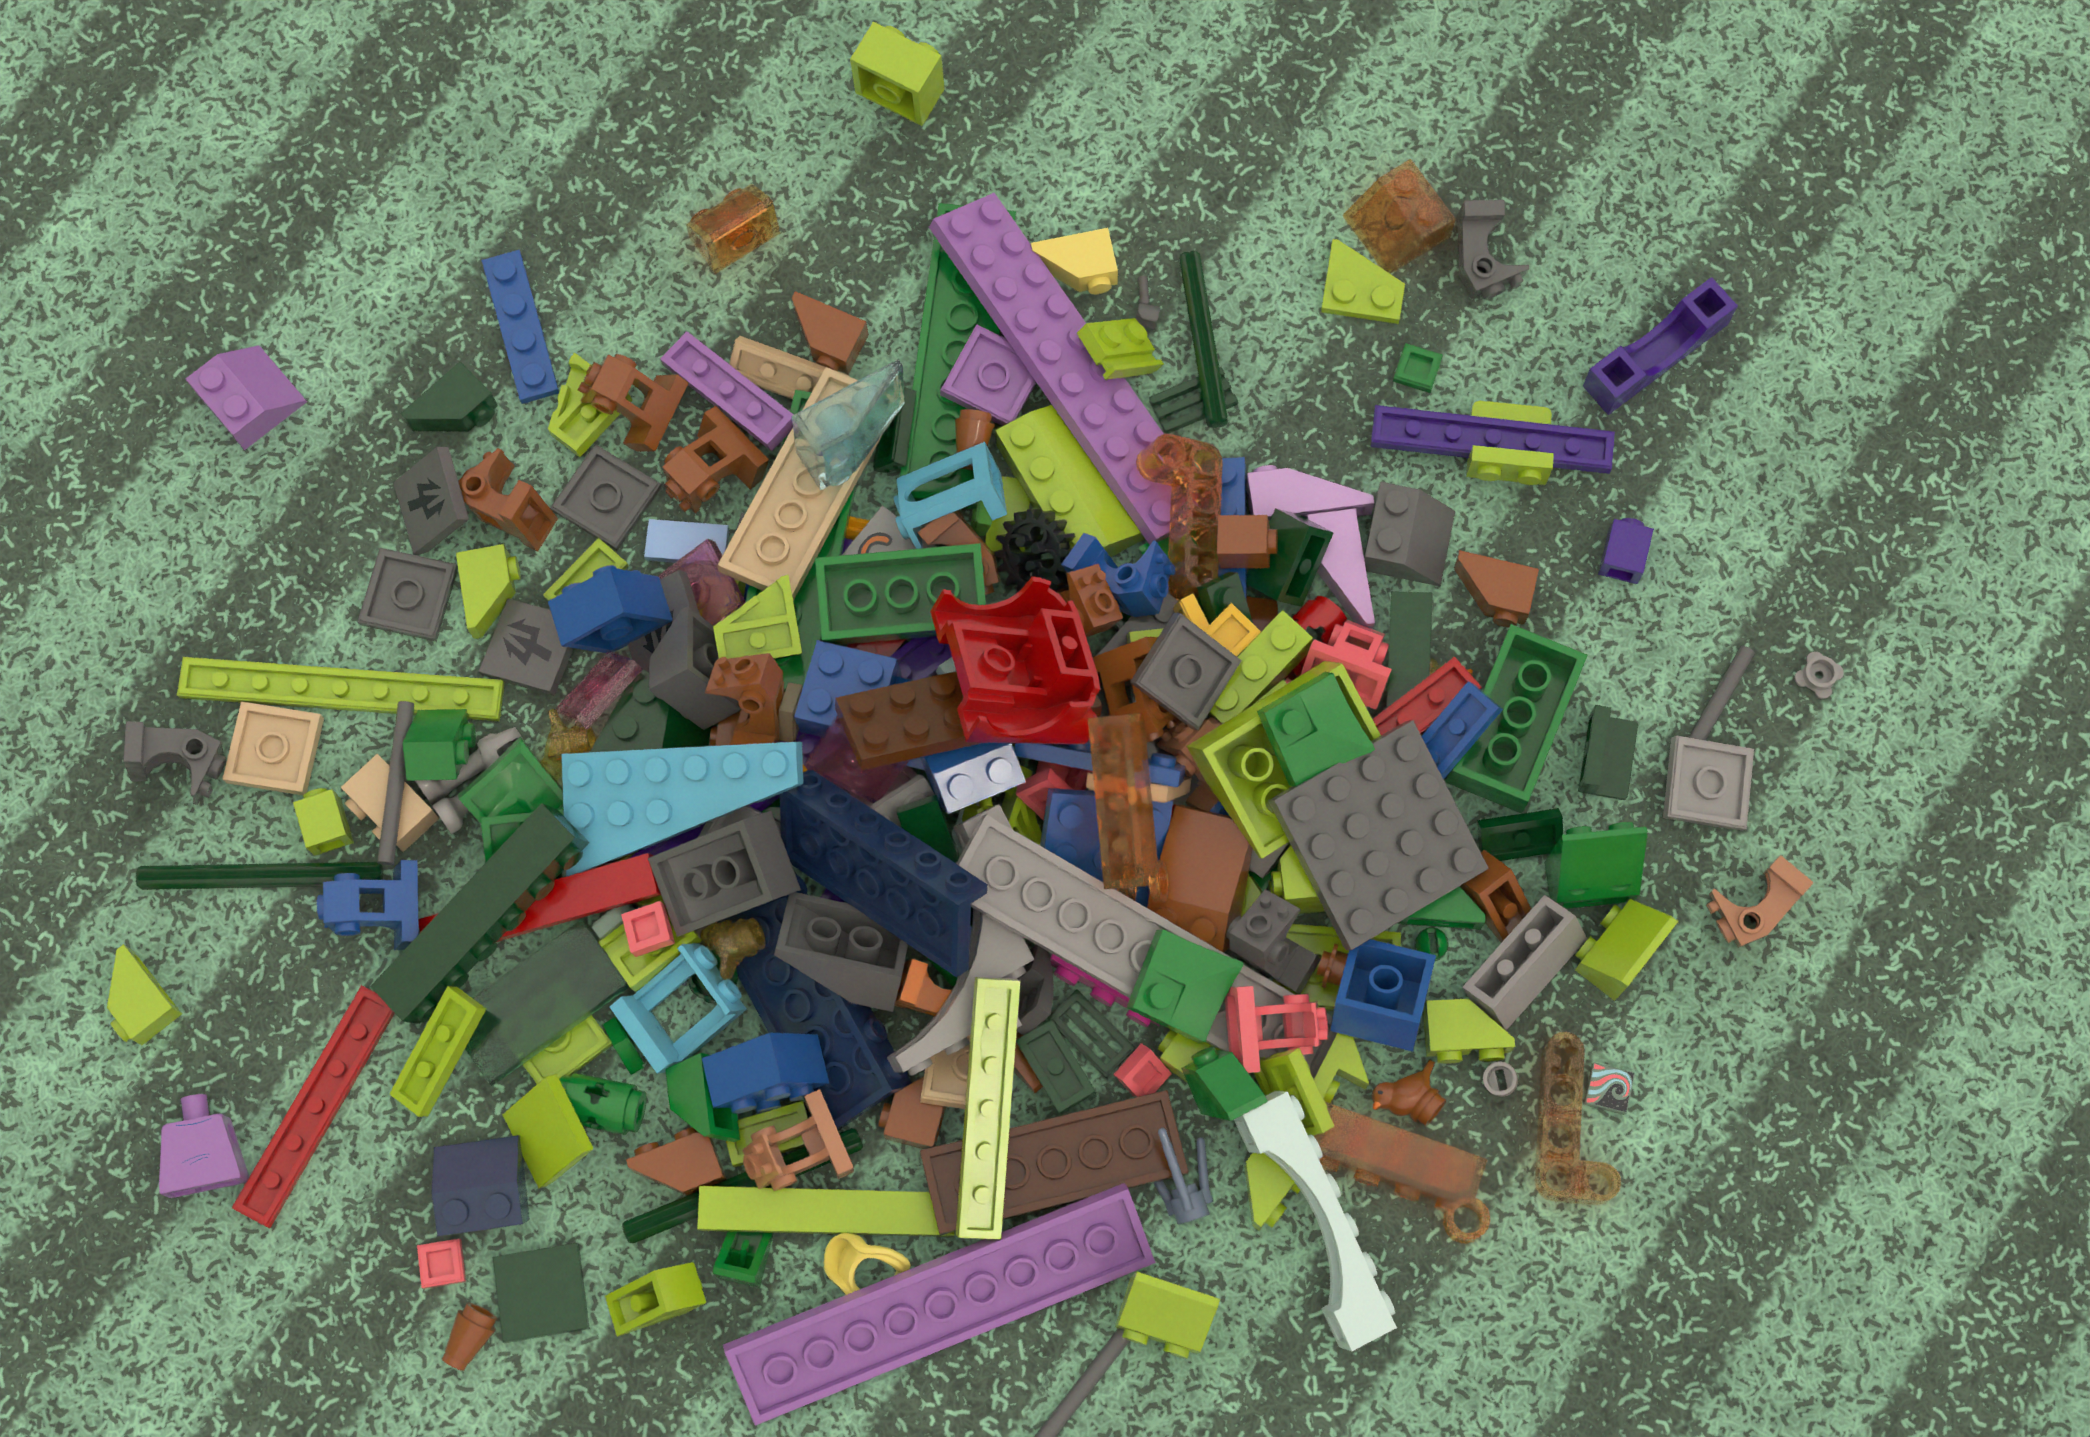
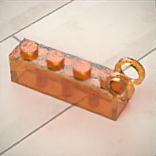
M1144 713L1088 718L1104 889H1117V891L1135 901L1137 887L1149 885L1152 900L1155 903L1166 902L1169 893V878L1165 863L1157 859Z
M1325 1102L1334 1127L1322 1134L1313 1135L1323 1154L1319 1161L1324 1170L1337 1172L1338 1168L1342 1167L1355 1172L1353 1179L1363 1184L1377 1187L1379 1181L1395 1186L1394 1194L1405 1199L1418 1201L1419 1197L1423 1196L1436 1201L1434 1208L1445 1212L1443 1217L1444 1230L1455 1242L1462 1244L1472 1243L1487 1231L1490 1225L1489 1210L1481 1200L1475 1197L1488 1159ZM1465 1207L1477 1214L1479 1227L1476 1232L1465 1233L1456 1227L1454 1223L1456 1209Z

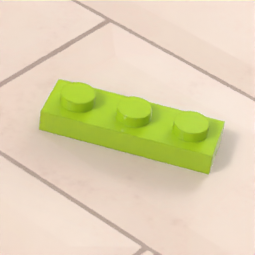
M447 986L389 1094L418 1117L429 1116L486 1008L460 988Z

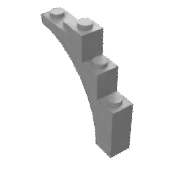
M1000 804L990 807L953 827L963 850L982 815L987 814L1012 829ZM973 908L969 970L958 977L955 987L937 1015L921 1032L887 1057L894 1072H905L908 1070L910 1076L915 1075L933 1064L930 1057L945 1050L946 1054L949 1055L970 1043L967 1036H971L975 977L1017 979L1025 974L1024 965L1035 959L1021 935ZM1019 1018L1017 1019V1028L1022 1026Z

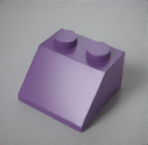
M259 345L217 354L186 378L200 399L244 450L307 402Z

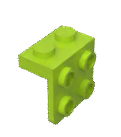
M1476 401L1471 409V416L1542 424H1551L1552 418L1550 409L1541 406ZM1473 445L1469 458H1467L1466 477L1478 478L1484 481L1501 480L1519 482L1524 485H1546L1553 469L1554 453Z

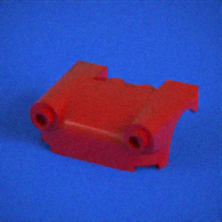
M1031 577L1025 586L1012 597L987 605L965 603L956 598L951 590L943 589L933 605L930 613L938 642L949 644L964 697L957 711L966 742L1085 744L1095 734L1098 719L1091 707L1094 705L1096 696L1100 691L1097 670L1073 600L1066 603L1058 593L1049 588L1051 581L1040 577Z

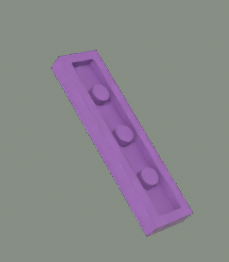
M687 331L660 358L668 370L689 382L688 385L711 404L717 406L726 416L771 451L790 433L797 421L795 415Z

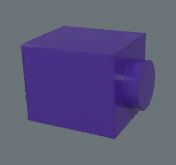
M1614 519L1608 530L1598 575L1638 584L1644 573L1654 529L1645 527L1644 523L1637 519Z

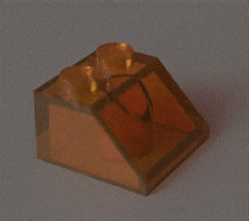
M1411 159L1378 178L1343 214V218L1377 264L1390 274L1450 238L1456 220Z
M752 183L743 189L737 188L731 191L721 203L713 208L700 210L686 224L690 240L714 274L780 234L773 201Z

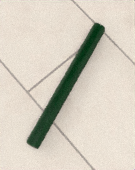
M377 862L140 866L136 871V885L142 890L323 887V882L334 881V876L342 873L360 875V880H383V867Z
M855 1128L839 1133L848 1155L858 1152L863 1148V1143ZM805 1147L783 1156V1160L787 1166L809 1157V1153ZM828 1160L826 1162H823L817 1166H814L801 1173H798L795 1176L797 1177L799 1175L817 1169L821 1166L831 1163V1161ZM747 1172L712 1185L720 1187H758L755 1179H751ZM699 1191L624 1221L622 1228L627 1241L634 1244L697 1218Z

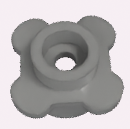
M1811 652L1806 657L1807 664L1803 670H1799L1795 674V682L1800 687L1806 686L1814 691L1817 698L1826 699L1832 694L1831 687L1835 681L1843 677V668L1831 658L1823 656L1820 652ZM1816 672L1822 673L1823 677L1818 679L1815 675Z

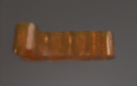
M1162 434L1140 451L1137 455L1136 466L1140 475L1146 480L1172 486L1168 558L1175 566V574L1170 575L1168 589L1171 595L1178 601L1191 594H1194L1197 599L1200 597L1197 587L1218 577L1217 534L1218 515H1221L1222 456L1214 445L1207 442L1173 434ZM1191 537L1195 539L1197 545L1192 541Z
M1559 1032L1546 1043L1541 1054L1535 1187L1539 1195L1546 1200L1603 1205L1614 1198L1620 1191L1621 1177L1617 1169L1610 1164L1579 1160L1585 1051L1582 1041L1575 1034ZM1561 1044L1565 1045V1051L1571 1053L1572 1056L1564 1064V1073L1552 1076L1551 1073L1556 1074L1561 1067V1057L1558 1054H1553V1051H1556ZM1561 1086L1568 1090L1571 1099L1570 1104L1566 1106L1557 1105L1551 1098V1087ZM1560 1128L1566 1132L1568 1136L1566 1148H1557L1550 1143L1548 1139L1549 1129ZM1557 1170L1564 1175L1566 1187L1563 1191H1556L1548 1186L1546 1182L1547 1171ZM1591 1174H1600L1606 1178L1609 1185L1606 1195H1599L1591 1190L1589 1186Z

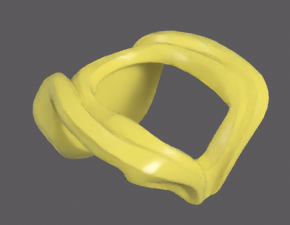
M841 1233L833 1237L827 1244L824 1254L825 1273L845 1295L860 1290L855 1283L854 1275L856 1268L864 1259L875 1258L889 1264L896 1269L895 1275L907 1271L911 1267L908 1258L901 1253L883 1246L867 1245L860 1236L853 1233Z

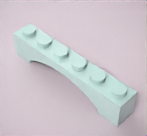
M1274 1091L1265 1096L1267 1103L1234 1119L1248 1151L1258 1154L1264 1153L1269 1156L1292 1178L1308 1201L1321 1229L1329 1261V1304L1321 1309L1338 1346L1354 1351L1397 1328L1392 1318V1315L1395 1314V1309L1389 1296L1384 1291L1380 1292L1373 1276L1377 1275V1270L1371 1257L1366 1252L1362 1253L1355 1237L1359 1236V1231L1353 1218L1349 1213L1343 1212L1337 1200L1341 1196L1340 1189L1332 1175L1329 1173L1325 1174L1319 1161L1323 1154L1317 1140L1313 1135H1307L1301 1122L1305 1116L1299 1101L1295 1096H1289L1286 1091Z

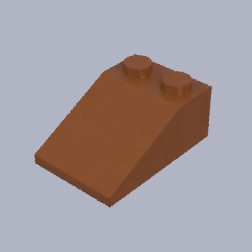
M1180 804L1175 806L1147 906L1149 910L1223 953L1230 948V940L1226 936L1227 930L1232 921L1242 915L1253 849L1230 816Z

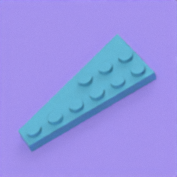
M802 742L561 754L564 817L590 842L582 850L583 856L580 861L572 868L566 870V876L591 870L601 865H607L619 860L623 856L646 849L700 827L704 823L732 814L734 811L748 805L764 801L803 785Z

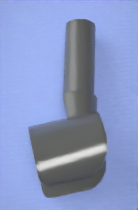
M1140 276L1138 277L1139 306L1136 319L1143 327L1155 330L1156 323L1153 322L1158 320L1160 307L1149 305L1148 277Z

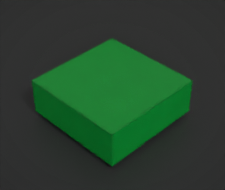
M1405 343L1393 382L1431 393L1443 355Z

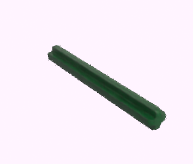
M1194 250L1183 252L1179 257L1206 424L1209 428L1224 427L1228 423V415L1201 256L1199 252Z

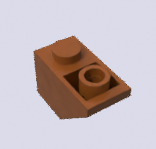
M693 1127L676 1133L674 1135L675 1141L660 1147L658 1142L643 1145L634 1150V1157L626 1159L628 1168L634 1173L686 1196L699 1191V1186H712L727 1179L712 1138L704 1137Z

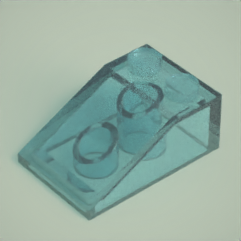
M899 359L792 416L796 454L820 490L830 485L838 486L843 484L851 477L852 473L857 471L905 404L903 365Z

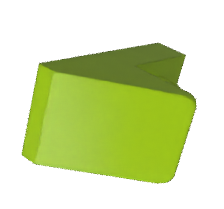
M1337 1033L1314 1078L1320 1095L1327 1105H1330L1341 1084L1334 1080L1335 1075L1365 1090L1369 1085L1363 1063L1352 1036Z

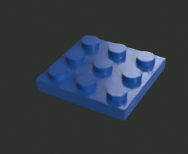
M1048 788L1040 846L1147 908L1150 890L1170 826L1173 800L1161 803L1099 791Z

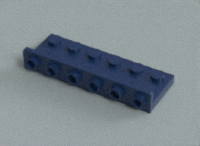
M807 770L803 773V785L780 794L781 838L792 866L955 977L969 970L971 904L987 894L988 885L814 770Z
M794 871L801 889L796 892L807 894L808 890L805 882ZM789 895L718 921L717 923L720 928L717 930L713 929L716 937L719 938V942L726 955L733 960L738 977L768 1033L818 1034L829 1084L815 1088L814 1092L819 1089L821 1090L838 1131L894 1092H898L912 1083L907 1074L908 1070L905 1072H894L887 1057L895 1051L887 1038L885 1026L875 1017L870 1007L847 1001L774 955Z

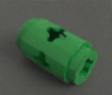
M573 1073L571 1076L563 1075L559 1079L583 1127L626 1135L628 1132L636 1133L640 1129L645 1114L647 1098L646 1092L638 1090L636 1085ZM585 1091L602 1096L598 1104H592L591 1096L585 1093Z

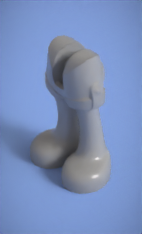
M516 727L498 734L490 733L480 739L477 743L478 749L469 756L468 764L462 765L457 780L415 781L451 835L461 829L463 817L468 812V809L458 799V795L452 798L445 797L471 777L489 768L519 737L523 739Z

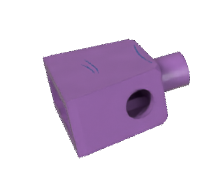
M196 1094L181 1098L184 1121L165 1124L161 1131L160 1194L168 1198H175L246 1183L249 1179V1174L231 1118L223 1114L209 1115L206 1094Z

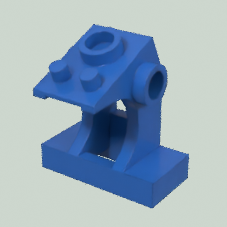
M1083 533L1061 564L1066 572L1099 564L1101 570L1106 574L1105 579L1119 605L1120 612L1133 617L1159 614L1163 599L1168 593L1170 575L1175 574V566L1159 544L1153 540L1146 552L1135 564L1125 563L1118 567L1096 537Z
M400 860L393 869V880H360V875L342 873L335 875L334 881L323 882V895H318L317 913L319 919L323 920L325 928H330L336 935L352 936L360 934V927L362 926L387 927L394 930V950H405L419 935L417 860ZM359 894H383V913L359 912Z

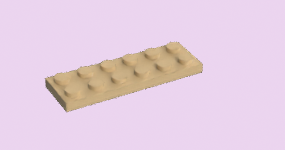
M826 367L717 565L718 571L762 591L781 576L789 575L794 601L815 558H817L898 406V397Z

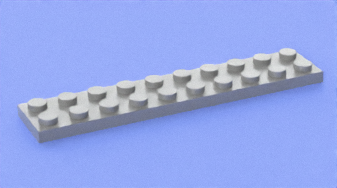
M987 814L982 815L956 863L988 885L987 894L971 904L972 908L1128 998L1132 994L1156 930L1165 929L1190 942L1228 956ZM1243 965L1231 986H1253L1255 1006L1284 1004L1283 996L1295 995ZM1224 999L1205 1042L1220 1050L1229 1052ZM1282 1013L1261 1015L1263 1040L1284 1038ZM1327 1014L1328 1040H1321L1320 1046H1313V1054L1303 1055L1309 1065L1313 1079L1337 1035L1336 1032L1330 1031L1333 1017ZM1288 1048L1259 1050V1058L1288 1051Z

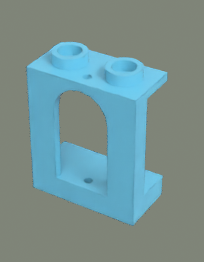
M985 442L897 478L898 495L894 496V502L900 516L896 517V523L902 537L905 540L911 538L916 549L923 548L922 538L918 534L921 530V525L982 500L992 521L1007 515L1001 472ZM972 464L974 479L924 500L916 502L911 492L918 486Z
M699 943L681 944L677 948L681 954L634 995L621 996L610 1006L612 1012L657 1074L665 1073V1069L692 1057L747 1010L740 1000L742 995L738 987L731 980L723 977L716 967L717 959L707 947ZM696 974L717 1002V1005L673 1043L651 1011L691 976Z

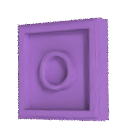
M976 324L942 386L940 395L967 409L988 412L992 414L991 421L1004 426L1018 418L1037 382L1007 339Z

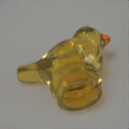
M555 709L548 710L551 729L547 738L544 756L540 762L558 781L562 776L561 754L589 753L596 742V736L589 724L583 726L576 724L569 728L562 722L558 712Z
M754 918L739 919L735 922L731 920H724L720 923L715 922L706 926L700 932L704 944L714 950L720 957V975L724 980L733 977L736 966L746 956L752 957L759 950L765 948L763 930Z

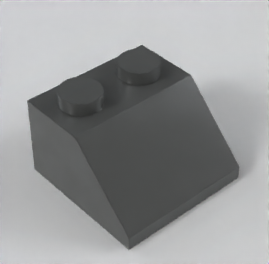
M1380 481L1364 554L1366 571L1441 586L1455 510L1420 489Z
M690 607L683 608L650 657L649 690L657 698L664 700L680 712L684 718L691 720L703 730L742 710L739 707V701L736 699L705 693L715 661L719 659L713 625Z

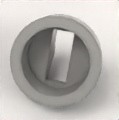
M1494 1062L1485 1069L1483 1083L1491 1094L1504 1097L1510 1095L1516 1089L1518 1075L1508 1063ZM1503 1069L1508 1089L1500 1091L1496 1071Z

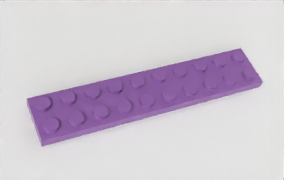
M992 193L934 218L929 229L1149 545L1153 540L1158 543L1205 518L1204 490L1126 379L1123 377L1105 380L1103 374L1106 372L1104 367L1095 364L1077 335V332L1086 322L1039 255L1032 251L1031 244L996 194Z
M1122 1183L1003 1231L1001 1239L981 1240L723 1344L724 1352L755 1425H758L1156 1262L1129 1189L1125 1183Z

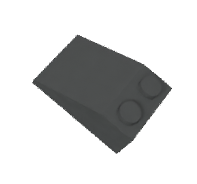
M772 811L738 821L648 858L677 937L801 890Z
M794 892L788 896L774 955L851 1003L893 1012L908 944L850 904Z

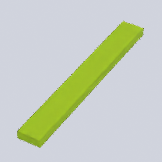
M183 657L177 696L183 699L248 702L397 714L399 701H407L415 704L413 715H416L418 710L467 709L468 719L500 721L505 682L498 679Z

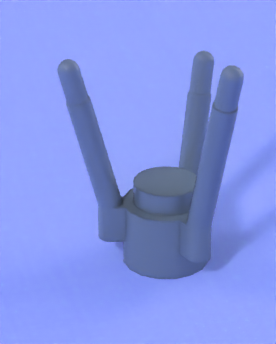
M1160 1128L1158 1134L1177 1188L1171 1190L1172 1198L1163 1181L1154 1183L1165 1203L1168 1215L1174 1214L1177 1225L1209 1215L1207 1204L1213 1202L1209 1189L1204 1138L1199 1137L1196 1141L1200 1190H1197L1195 1183L1185 1185L1167 1131L1164 1128Z

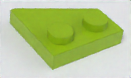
M1332 239L1321 312L1399 324L1405 283L1340 240Z
M574 352L569 360L571 370L566 385H561L557 398L558 407L552 413L548 431L557 441L578 457H581L620 413L614 410L612 415L605 414L595 409L591 403H582L580 401L583 393L578 391V387L584 381L590 364ZM628 393L625 399L632 402L633 400Z
M789 575L781 576L765 590L713 626L718 658L726 657L730 659L770 653L776 659L802 654Z

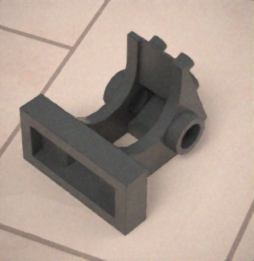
M1464 200L1455 218L1456 233H1458L1459 277L1471 299L1480 295L1483 296L1484 300L1493 298L1506 291L1504 286L1506 284H1510L1511 289H1515L1521 286L1520 283L1524 281L1523 277L1529 270V265L1501 264L1488 251V235L1497 230L1505 216L1504 200Z
M126 721L123 762L131 782L148 781V775L154 768L163 763L172 762L182 764L190 770L192 774L191 797H193L194 805H198L202 796L207 798L211 796L213 789L209 781L211 778L218 779L226 762V757L222 756L223 748L219 740L197 729L145 727L143 722Z
M1266 889L1243 917H1236L1227 930L1226 936L1230 940V948L1227 952L1297 994H1301L1321 960L1318 955L1286 938L1290 927L1301 909Z

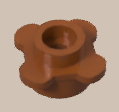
M1334 944L1332 953L1323 951L1316 975L1324 977L1322 987L1326 988L1327 983L1340 986L1348 954L1338 951L1339 944Z

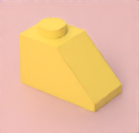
M1108 228L1031 243L1032 251L1039 255L1053 277L1078 292L1088 290L1090 294H1102L1109 291L1112 285L1118 284V269Z

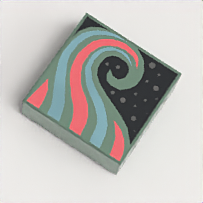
M1594 1062L1591 1066L1583 1105L1622 1115L1627 1114L1635 1072Z

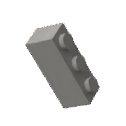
M1544 895L1464 984L1462 988L1468 998L1506 1031L1587 940L1577 917Z

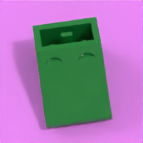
M1620 822L1609 825L1608 830L1592 832L1590 826H1580L1566 830V834L1561 835L1544 862L1550 899L1565 909L1627 903L1630 899L1635 901L1640 895L1648 835L1647 826L1634 828L1633 822Z

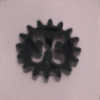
M1041 508L1016 512L1014 513L1013 521H1005L1003 523L1007 534L996 536V540L1003 544L1002 550L994 552V556L1003 559V564L997 570L998 572H1008L1009 576L1005 582L1007 586L1018 585V593L1031 577H1040L1051 581L1049 588L1053 591L1058 590V585L1068 584L1067 575L1065 574L1066 570L1061 564L1073 549L1070 548L1069 542L1076 536L1074 533L1065 534L1063 531L1067 525L1065 519L1055 520L1054 511L1042 512ZM1031 546V551L1022 552L1019 547ZM1050 553L1053 558L1041 559V554Z

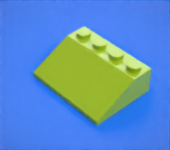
M1053 405L1031 411L995 430L996 446L1027 494L1034 509L1041 508L1042 512L1054 511L1055 520L1065 519L1067 521L1063 531L1065 534L1074 533L1076 536L1069 542L1070 548H1073L1083 533L1096 537L1109 556L1112 557L1145 539Z
M1323 661L1187 746L1206 783L1261 859L1289 842L1268 800L1292 786H1289L1257 711L1323 672L1334 673L1348 705L1370 741L1381 736L1342 663Z

